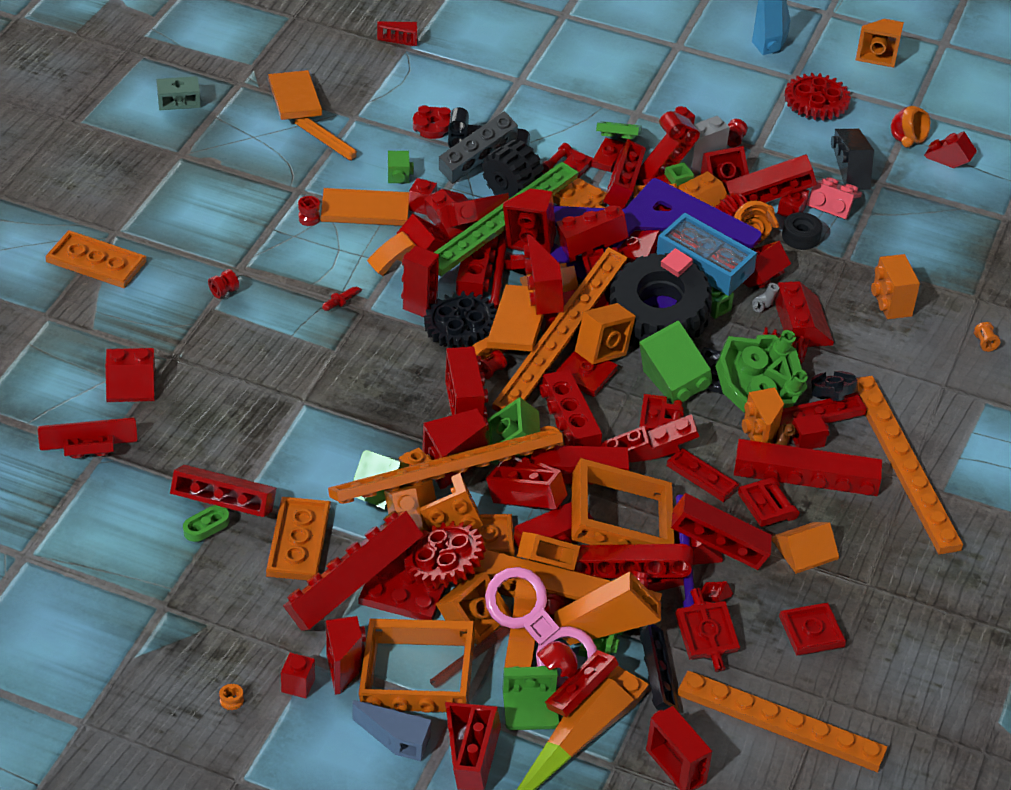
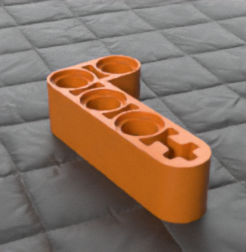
M517 579L512 618H519L529 614L536 604V591L524 579ZM510 628L504 668L515 666L532 667L536 641L525 628Z

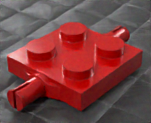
M694 588L690 591L694 604L690 607L678 608L675 612L689 660L704 657L711 658L715 672L724 671L726 668L722 655L738 652L740 649L726 601L705 602L701 588H697V590Z

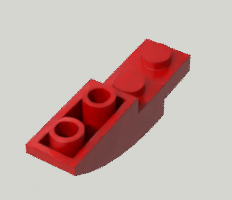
M690 414L649 431L646 430L645 426L639 427L601 442V447H628L629 463L642 462L680 452V444L700 436L695 419Z

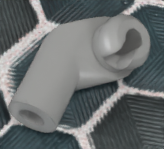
M770 283L766 292L755 297L752 301L753 310L760 313L765 308L771 306L779 286L775 283Z

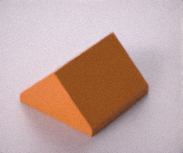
M812 522L772 536V542L795 574L839 559L830 522Z

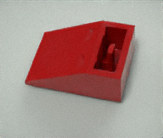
M527 235V244L523 245L524 257L529 259L524 261L526 275L530 274L527 277L528 290H533V292L529 293L530 304L535 306L536 315L564 312L560 263L531 235Z

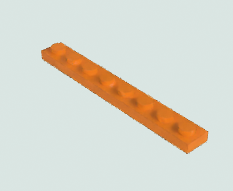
M687 671L678 688L677 696L877 773L888 746L691 671Z

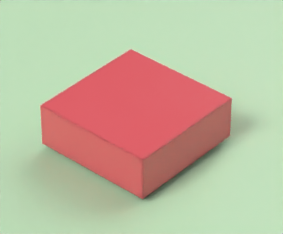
M676 248L661 260V267L677 277L693 264L692 258Z

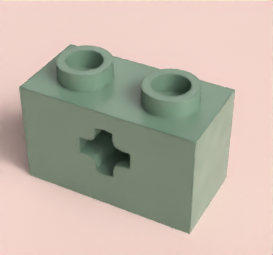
M198 76L156 79L159 110L201 108Z

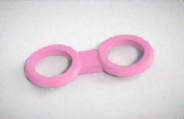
M521 567L506 568L497 573L489 582L485 594L487 610L491 617L500 625L512 629L525 628L538 643L536 652L537 667L545 666L537 656L538 652L548 643L560 638L570 637L577 639L584 645L588 659L597 651L592 638L584 631L570 626L558 627L545 611L547 603L546 587L540 577L531 570ZM513 578L528 581L534 587L537 596L536 604L532 611L519 618L506 616L499 610L496 604L498 588L503 582ZM558 676L556 687H560L568 678Z

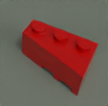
M445 702L457 789L485 790L501 730L498 707Z

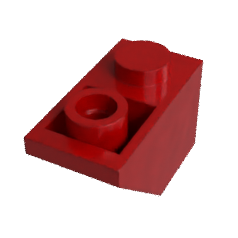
M965 131L958 134L952 133L941 141L939 139L934 140L929 144V149L924 156L932 161L955 168L970 162L977 150Z

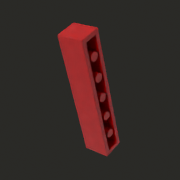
M738 439L733 476L760 480L775 477L781 483L878 496L882 476V459Z
M393 511L383 519L385 521L383 525L379 528L377 526L371 528L364 534L366 538L361 543L357 541L345 550L347 552L345 556L341 559L336 557L326 565L328 569L324 573L313 575L307 580L308 586L302 591L300 588L295 590L287 597L289 601L283 607L301 631L311 629L424 536L407 511L398 513Z

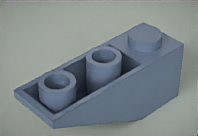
M353 701V720L395 755L422 761L431 737L430 719L419 715L406 714L395 709L375 706L368 702Z

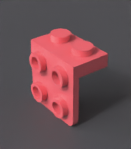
M831 177L817 180V185L812 187L806 205L840 218L848 219L854 199L861 197L862 192L858 191L857 186L851 184L840 185L838 184L839 180Z

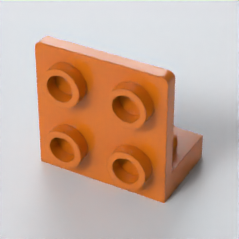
M460 473L451 477L454 487L450 488L452 494L420 508V512L430 531H432L433 525L440 528L442 522L449 526L452 521L455 522L456 526L461 522H464L465 527L471 524L473 530L483 526L478 508Z

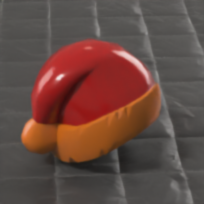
M916 106L905 107L892 119V136L897 141L902 142L905 148H910L913 142L922 143L928 137L931 129L930 117L922 108Z

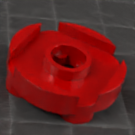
M426 105L418 107V111L413 116L414 131H419L420 136L425 138H442L449 130L451 110L447 107H428Z

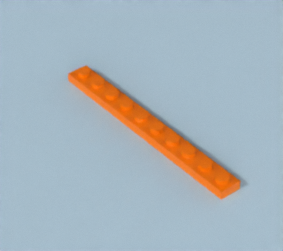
M609 247L606 249L566 303L564 312L558 314L535 345L533 352H530L493 402L492 409L498 412L519 397L525 401L543 378V374H546L581 326L583 312L594 308L613 282L615 275L624 267L628 257Z
M874 377L856 378L858 381L857 394L867 408L865 416L938 555L961 551L963 543Z
M548 429L328 488L329 497L340 504L353 502L355 497H373L377 495L378 491L398 490L400 485L421 484L423 479L426 478L440 479L445 477V473H462L471 466L485 467L490 464V461H507L512 458V455H529L533 453V450L539 448L542 450L552 449L555 447V444L563 442L562 432Z

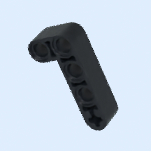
M454 108L450 113L448 130L449 148H452L482 127L480 125H469V113L464 108ZM518 128L516 140L518 142H525L528 147L530 146V133L525 129Z

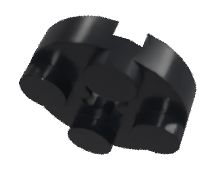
M834 371V376H826V372L815 375L811 379L812 396L814 397L825 396L831 397L833 401H842L845 399V395L858 392L856 376L849 372Z

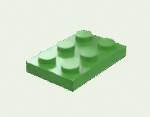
M605 121L597 122L596 131H600L601 136L613 137L618 133L622 134L621 138L626 139L636 138V135H640L642 125Z

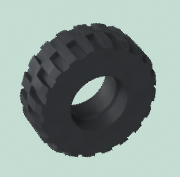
M653 253L646 257L640 256L632 263H627L622 268V271L620 270L615 275L614 282L610 287V305L618 303L636 316L630 343L640 345V341L676 321L682 324L692 341L704 332V328L708 326L710 321L712 288L706 274L702 270L699 271V267L695 263L677 277L661 267V260L669 253H665V255ZM653 296H668L677 300L678 303L667 308H656L645 304L643 301Z

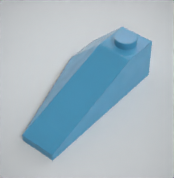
M758 0L752 43L762 55L779 52L788 37L791 20L787 0Z

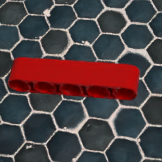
M687 544L579 545L580 549L574 569L576 572L599 578H619L628 572L633 574L634 570L649 573L648 578H682L688 576L692 571L694 550Z

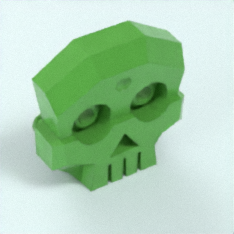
M784 330L780 338L776 335H757L756 339L728 336L716 363V370L723 394L744 413V406L747 403L749 392L775 387L784 402L783 408L792 407L808 388L806 384L808 379L807 373L802 370L796 348L791 346L796 339L792 331Z

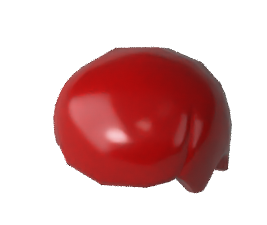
M550 642L537 654L549 670L561 668V677L567 676L571 678L577 671L578 660L576 654L563 642Z

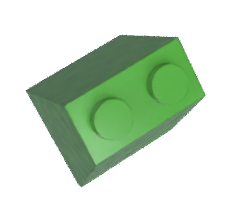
M679 321L639 342L643 372L667 397L671 404L675 400L686 401L692 395L707 389L712 384L710 367Z

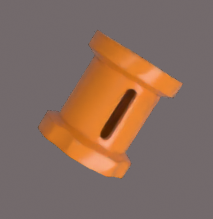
M982 322L974 328V335L976 338H979L980 347L986 352L997 349L1001 343L1000 338L994 334V327L990 322Z

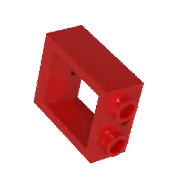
M674 706L664 711H657L651 717L646 751L679 790H696L705 785L713 751Z

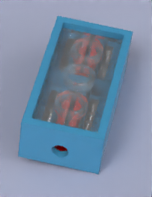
M686 213L682 214L658 236L657 255H665V253H670L675 248L693 259V263L699 267V271L702 270L706 274L708 282L712 287L728 296L755 271L757 252Z

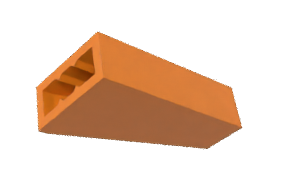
M628 572L557 610L554 614V622L558 627L570 626L581 629L593 640L658 623L661 621V602L631 572ZM563 638L569 645L580 643L577 639Z

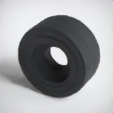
M805 212L792 213L784 221L782 238L792 248L799 250L812 249L820 242L822 223L812 214Z

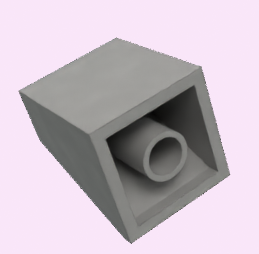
M718 116L693 124L699 131L700 137L680 163L684 162L694 174V178L701 173L703 153L727 149L730 127Z

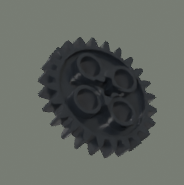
M462 291L459 296L453 292V297L445 294V300L437 298V304L431 303V309H426L424 325L428 337H432L433 342L439 341L440 346L447 343L448 348H451L453 345H456L457 348L461 347V345L469 347L471 343L475 344L478 340L481 341L486 336H489L497 309L494 308V303H489V298L482 299V294L474 297V292L467 296L465 291Z

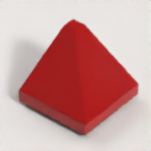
M727 581L705 582L701 590L705 602H720L733 595Z

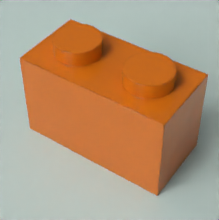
M523 532L517 557L574 571L580 546L538 534Z

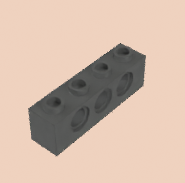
M505 111L441 154L439 156V170L453 184L483 163L484 158L508 141L516 140L518 134L517 123Z

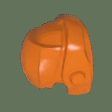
M749 201L743 204L734 215V218L761 232V240L758 243H761L769 236L772 227L779 228L774 208L761 201Z

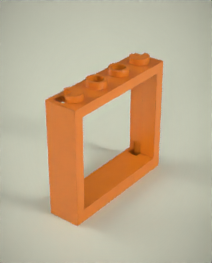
M580 458L572 473V540L589 545L674 544V529L671 528L673 513L671 482ZM588 482L658 500L659 537L588 519Z
M369 619L359 688L360 702H368L375 706L395 709L399 712L422 711L425 713L446 712L445 702L468 704L475 643L474 621ZM378 644L465 646L460 692L372 689Z

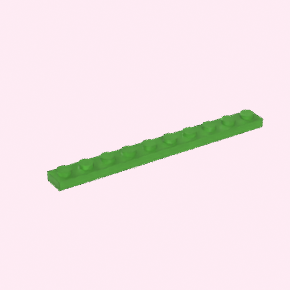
M561 162L513 197L530 188L552 191L554 196L576 180L579 172ZM503 204L434 252L439 254V276H443L506 230Z

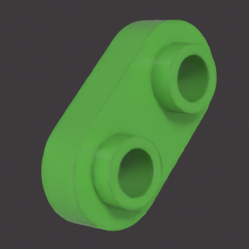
M214 505L186 519L183 523L184 537L189 541L198 542L224 529L229 524L228 510Z

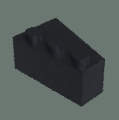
M859 128L835 129V134L831 137V147L834 149L844 185L851 184L857 186L858 190L870 189L874 149Z

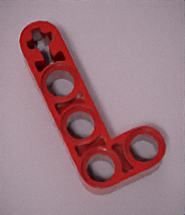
M673 111L666 112L661 116L659 123L667 134L641 165L636 180L639 185H641L643 179L664 175L665 167L679 164L698 141L700 133L688 118Z

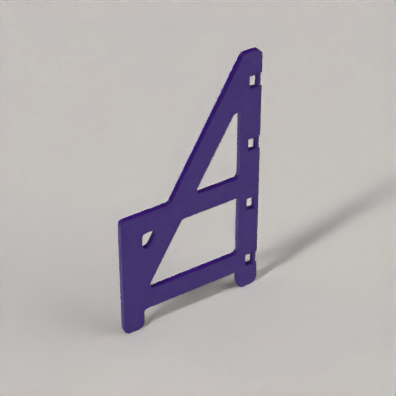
M657 178L651 179L630 204L622 209L625 214L628 237L635 230L664 231L682 214L686 213L748 248L755 247L761 240V232L758 229ZM662 204L672 210L656 211L654 208ZM554 206L555 226H557L556 221H560L565 217H576L588 211L596 212L605 208ZM624 239V240H622V241H620V242H617V243H615V244H613V245H610V246H608V247H609V248H613V247L619 248V247L624 243V241H625L626 239ZM554 243L551 255L560 264L566 263L567 267L574 266L577 280L583 282L587 275L582 255L575 256L576 260L570 263L562 247ZM601 245L596 248H593V250L603 248L605 252L608 247L605 248L603 245ZM610 288L605 291V295L610 297ZM653 296L643 301L645 304L656 308H667L678 303L677 300L668 296Z

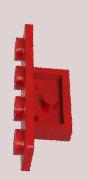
M122 418L38 426L40 450L63 448L64 456H70L71 458H81L84 454L104 456L109 454V452H114L113 444L136 442L138 440L136 419Z

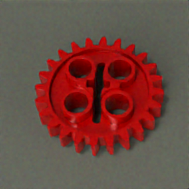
M813 73L810 76L803 74L802 78L796 76V80L791 79L790 83H787L784 95L785 102H788V107H792V111L798 110V115L806 114L805 118L813 116L814 120L817 117H820L822 120L828 117L832 120L833 115L839 117L840 114H844L845 110H848L851 97L850 91H847L848 87L843 86V82L837 83V78L831 80L829 75L822 77L821 73L818 76H815Z
M452 521L449 526H446L442 522L440 528L433 525L432 531L423 530L424 536L411 545L410 549L405 550L406 557L403 558L408 575H410L412 581L416 580L417 585L424 583L425 588H428L433 584L434 588L437 589L440 584H444V587L447 588L449 582L457 585L459 578L467 580V573L475 574L473 567L482 566L480 560L485 559L484 552H486L482 535L479 534L478 529L473 530L471 524L465 527L464 522H461L456 526L455 522Z

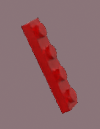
M856 392L845 395V399L842 401H833L829 398L783 408L780 426L784 423L792 424L793 418L816 414L821 415L824 423H831L865 415L867 408Z

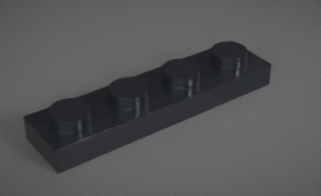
M655 624L639 627L640 641L645 654L644 661L649 674L648 682L653 694V705L658 711H664L674 706L680 713L663 630Z

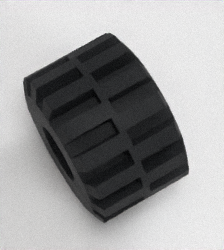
M517 140L508 141L484 158V163L482 164L483 178L487 181L486 185L489 189H492L494 195L508 193L510 199L544 175L542 172L544 167L539 161L538 154L536 155L533 152L534 149L530 146L527 147L525 142H518Z

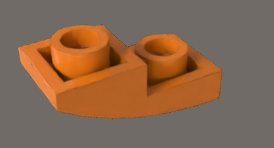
M402 231L379 247L367 261L378 274L384 276L396 260L402 262L404 255L407 252L409 253L416 244Z

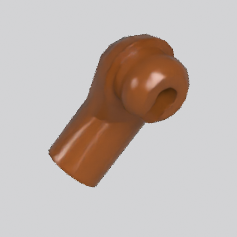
M791 423L782 424L778 429L775 444L788 445L790 436H794L796 432L795 426Z

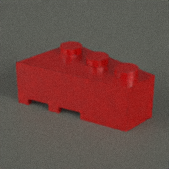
M608 206L604 210L588 211L580 216H568L560 221H556L560 245L570 263L575 261V256L584 252L587 255L594 253L593 248L601 245L606 248L629 238L625 214L620 206Z
M512 455L510 460L500 461L486 478L493 503L557 509L568 495L561 470L542 463L535 465L530 463V459L526 457L519 459Z

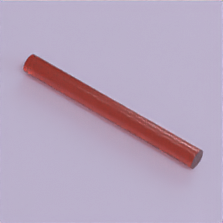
M501 626L474 646L473 660L508 635L510 628ZM464 655L431 678V685L437 688L460 671L463 667Z

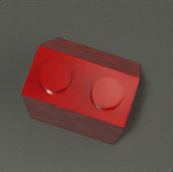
M473 409L423 423L422 451L428 454L432 460L488 446L486 431L489 430L488 421L485 417L481 416L478 409ZM449 472L445 473V477L435 479L440 490L453 483L451 477L459 473Z

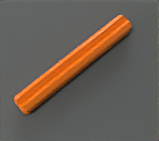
M308 117L295 119L296 125L346 159L352 161L357 157L356 149Z

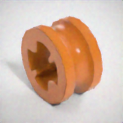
M227 684L219 691L220 704L223 708L236 710L243 705L244 697L241 686Z

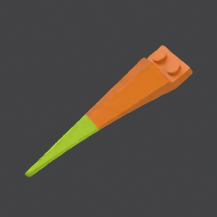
M617 666L567 717L563 716L517 790H536L587 744L634 709L648 692L649 684Z

